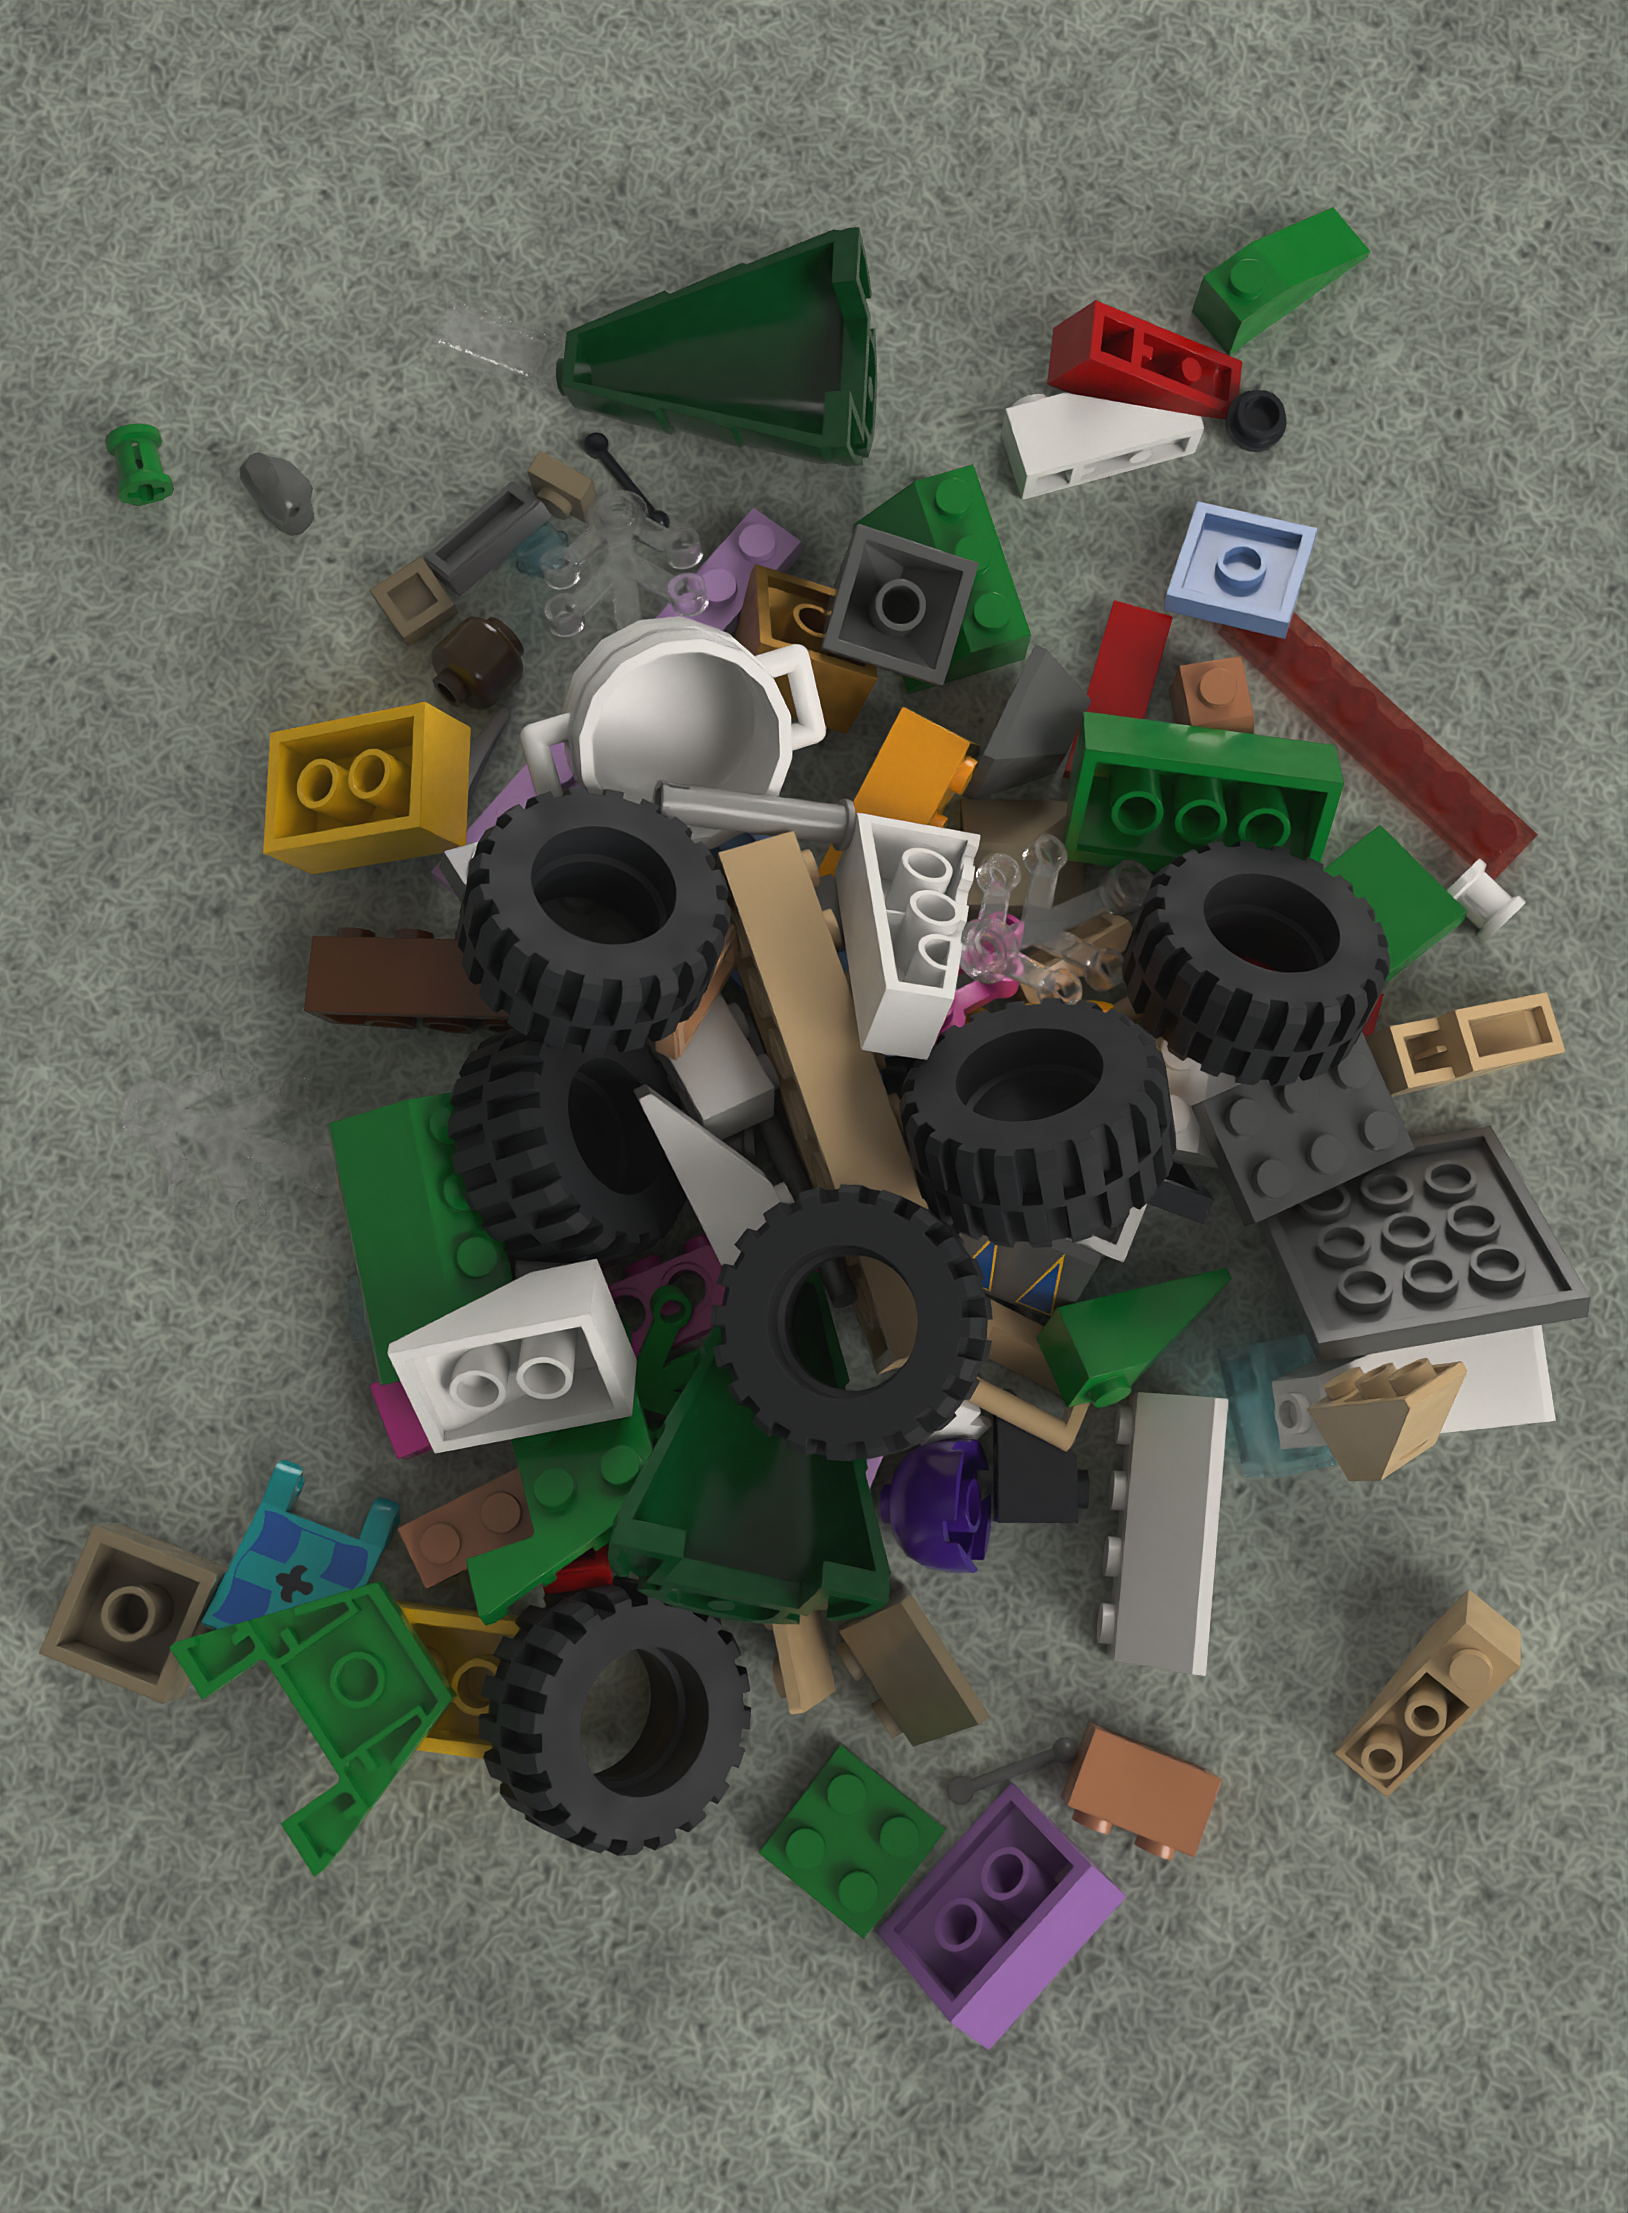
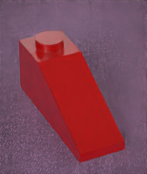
M1095 300L1053 328L1047 385L1070 394L1201 417L1225 419L1229 406L1239 396L1242 361Z

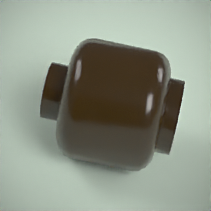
M470 616L454 628L432 650V665L437 674L433 679V684L439 694L455 707H460L464 703L474 709L486 710L505 695L523 676V662L521 656L524 654L523 645L517 635L499 619L490 617L485 620L480 617Z

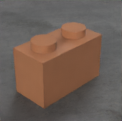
M518 1467L397 1528L425 1589L437 1586L467 1571L466 1559L530 1538L534 1534Z
M1088 1721L1078 1748V1755L1073 1761L1061 1798L1067 1806L1075 1809L1071 1818L1075 1822L1109 1835L1112 1825H1116L1137 1834L1134 1842L1135 1846L1158 1857L1172 1860L1175 1850L1195 1857L1223 1779L1211 1770Z

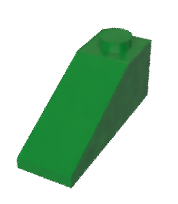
M1332 207L1249 243L1204 275L1192 312L1228 355H1231L1364 260L1371 251L1335 208Z
M1227 1267L1057 1307L1036 1339L1067 1408L1088 1402H1093L1094 1406L1098 1408L1106 1407L1127 1397L1131 1393L1130 1387L1196 1322L1231 1281L1232 1277Z

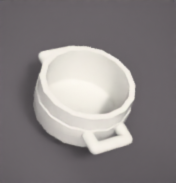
M678 616L638 620L602 639L574 672L561 715L525 726L521 731L520 741L536 795L551 791L554 797L562 796L563 790L550 746L564 742L567 764L579 787H587L588 794L602 795L605 789L624 792L623 799L640 804L642 798L652 803L654 789L658 780L778 797L793 758L792 751L822 741L826 735V726L808 650L803 645L792 644L754 656L729 633ZM785 674L788 675L798 722L791 724V714L774 680L775 677ZM688 826L693 832L691 840L695 844L702 841L707 849H713L743 833Z

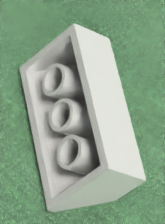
M1135 1392L1129 1394L1128 1405H1118L1114 1439L1115 1444L1125 1445L1123 1471H1112L1109 1486V1509L1119 1511L1117 1537H1106L1103 1553V1575L1113 1577L1111 1604H1100L1097 1620V1642L1107 1644L1106 1656L1114 1661L1206 1676L1229 1399Z

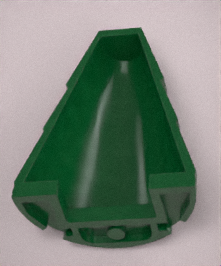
M852 227L843 230H830L751 263H740L675 292L668 293L664 290L567 331L564 358H559L556 363V381L560 394L567 396L573 407L670 435L679 430L738 448L748 446L818 464L833 463L846 467L862 466V458L869 457L875 429L877 352L875 328L870 329L871 314L866 299L872 297L860 228Z
M813 1272L802 1286L795 1302L792 1317L794 1343L800 1359L813 1376L827 1385L846 1390L845 1386L850 1382L821 1275L818 1272ZM713 1326L693 1360L694 1373L659 1429L657 1444L613 1520V1533L611 1534L608 1551V1561L612 1570L618 1577H629L630 1571L639 1577L637 1591L658 1601L695 1613L729 1620L764 1624L800 1625V1615L808 1616L814 1610L827 1609L826 1619L836 1622L860 1617L880 1609L889 1603L890 1587L888 1581L891 1571L866 1477V1471L868 1470L866 1459L838 1461L827 1460L826 1456L819 1454L805 1455L787 1448V1441L780 1436H767L752 1423L755 1416L752 1410L747 1405L737 1406L727 1390V1387L733 1383L728 1368L717 1367L713 1347L722 1345L721 1327Z

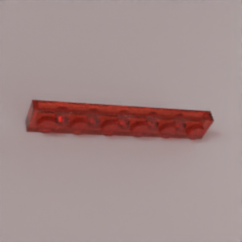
M1293 612L1285 639L1224 624L1221 626L1218 634L1471 866L1480 858L1487 864L1485 872L1495 880L1538 835L1295 612Z

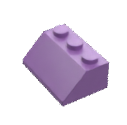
M1011 1782L876 1932L948 2021L990 2050L1127 1896L1082 1849Z

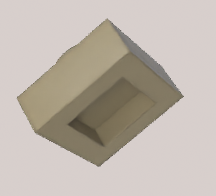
M539 451L527 470L534 495L543 502L548 512L554 517L565 520L568 515H571L587 523L598 506L593 479Z
M421 556L370 589L373 598L407 646H410L459 613L455 603Z

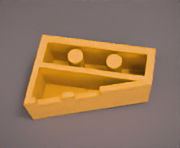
M902 707L853 801L855 817L857 813L945 828L949 818L942 814L954 793L962 795L979 763L974 758L981 746L916 711ZM833 844L830 845L818 869L820 877L829 874L835 877V870L842 851H836Z

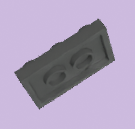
M1362 1032L1349 1055L1339 1065L1329 1068L1327 1073L1306 1081H1302L1298 1076L1296 1082L1289 1085L1270 1086L1269 1080H1260L1255 1085L1240 1084L1191 1106L1244 1226L1262 1221L1415 1150Z

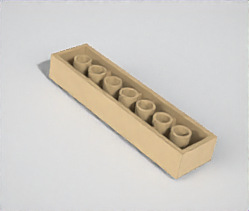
M794 831L719 852L715 870H720L725 878L729 891L726 902L731 909L730 924L736 926L738 934L737 953L739 961L735 967L765 1054L770 1059L777 1073L780 1083L778 1092L812 1189L818 1187L826 1190L839 1189L841 1184L863 1185L870 1189L880 1191L883 1189L900 1195L928 1209L925 1200L922 1199L918 1190L911 1159L901 1134L904 1132L900 1117V1099L896 1093L887 1095L879 1072L885 1069L884 1054L861 1050L849 970L843 971L836 948L842 946L841 934L832 910L822 911L814 888L820 886V876L810 849L800 850ZM866 1256L842 1257L858 1294L857 1300L852 1305L876 1375L902 1367L912 1352L918 1325L916 1304L909 1287L898 1273L879 1260Z

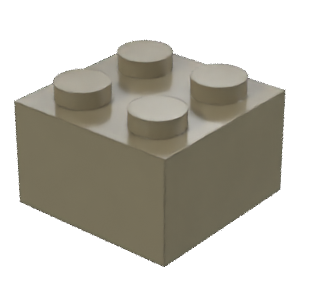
M119 1523L93 1525L39 1654L162 1704L183 1697L188 1690L190 1680L169 1647L177 1641L212 1631V1629L202 1626L201 1621L229 1567Z

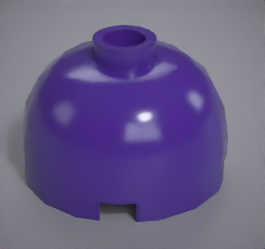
M946 1439L926 1443L912 1450L898 1464L893 1474L892 1483L885 1484L881 1490L880 1515L883 1523L891 1524L893 1536L904 1554L928 1569L950 1573H975L978 1569L971 1560H984L987 1553L991 1531V1494L981 1501L980 1488L977 1482V1470L989 1471L982 1445L977 1440Z

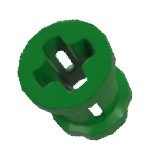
M138 423L120 426L110 431L105 438V445L108 453L116 459L121 480L117 484L116 490L121 502L142 506L171 496L174 486L170 476L163 472L158 451L162 445L159 430L152 425ZM137 461H140L142 463V469H138L136 464Z

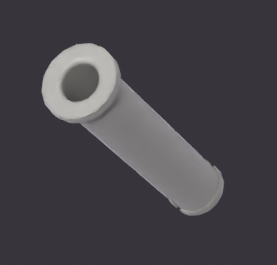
M658 780L652 798V803L660 806L659 814L670 821L676 816L688 826L777 836L794 831L796 839L832 843L836 851L847 850L855 829V807L850 799H841L838 804L669 783L667 780Z

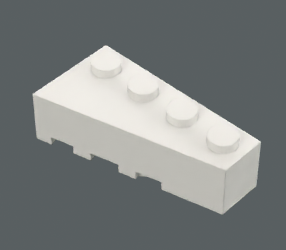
M863 813L856 814L853 838L847 850L842 851L835 870V880L861 1050L891 1056L898 1055L924 1060L928 1059L954 1000L963 946L960 942L962 931L967 922L969 909L967 899L974 878L975 866H973V862L979 847V834Z

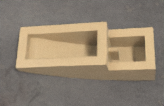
M1547 992L1457 1009L1439 1017L1389 1026L1365 1036L1391 1097L1458 1082L1566 1052Z

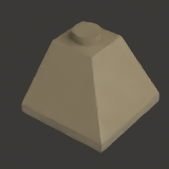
M960 800V831L980 835L979 847L973 862V866H975L973 883L968 892L967 906H969L967 922H984L985 918L990 914L1000 912L1015 916L1021 923L1077 924L1084 921L1085 863L1062 860L1061 854L1067 801Z

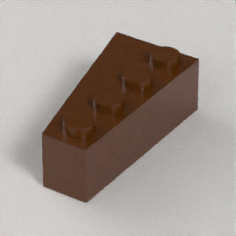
M353 927L339 928L337 937L312 936L304 1011L332 1024L409 1030L415 1029L416 1018H423V1026L428 1029L460 1034H470L473 1032L475 1022L482 1023L483 1029L496 1033L513 1028L507 1023L508 1013L503 1009L495 1013L481 999L479 992L482 983L474 985L468 980L462 966L464 953L457 946V931L455 932V939H434L435 935L431 932L408 928L396 930L395 938L376 937V933L373 931Z

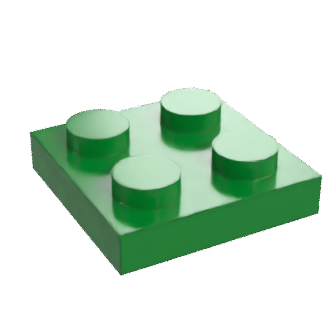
M840 1742L761 1846L759 1854L864 1939L946 1829L938 1820Z

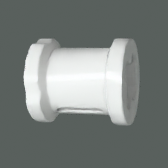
M1479 858L1447 892L1467 911L1466 917L1479 929L1477 937L1485 942L1526 901L1520 896L1512 898L1485 872L1487 864Z

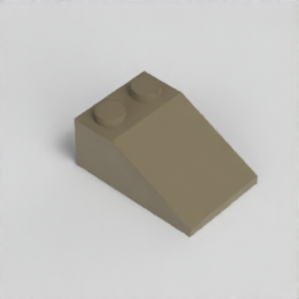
M904 1583L890 1592L889 1603L871 1613L851 1618L838 1627L845 1641L836 1646L835 1649L855 1681L857 1682L867 1675L881 1696L871 1706L892 1739L904 1733L912 1747L979 1725L990 1717Z

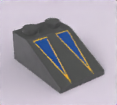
M956 1231L965 1241L963 1246L969 1255L977 1260L985 1277L981 1280L985 1297L989 1294L1011 1303V1310L1042 1326H1045L1047 1320L1050 1319L1057 1307L1076 1303L1102 1257V1253L1075 1242L1072 1243V1241L1065 1238L1052 1241L1053 1247L1032 1248L1029 1242H1016L1014 1248L994 1245L989 1241L988 1236L983 1235L979 1240H975Z

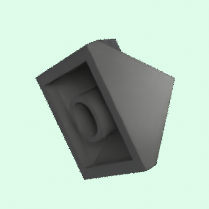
M857 524L829 596L821 650L942 687L946 679L979 563Z
M1035 644L963 796L970 799H981L1056 773L1080 727L1083 711L1087 712L1092 700L1047 649Z

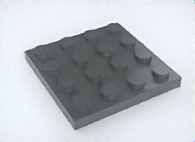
M1491 1126L1411 1139L1415 1150L1257 1222L1318 1363L1588 1317L1591 1298Z

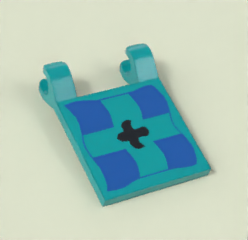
M288 1460L279 1461L270 1477L262 1502L201 1621L202 1626L217 1630L368 1585L399 1525V1504L383 1497L375 1499L360 1537L356 1539L289 1513L300 1496L305 1478L303 1476V1468L300 1465Z

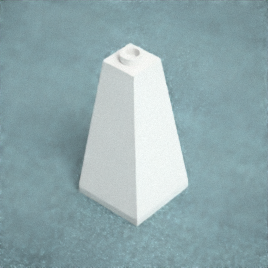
M1531 1326L1321 1363L1314 1360L1272 1381L1275 1403L1274 1414L1278 1426L1280 1449L1328 1446L1307 1408L1327 1396L1323 1386L1334 1377L1355 1367H1361L1365 1374L1391 1362L1395 1365L1396 1369H1400L1422 1358H1428L1431 1365L1462 1361L1467 1369V1374L1440 1433L1556 1421L1542 1326Z

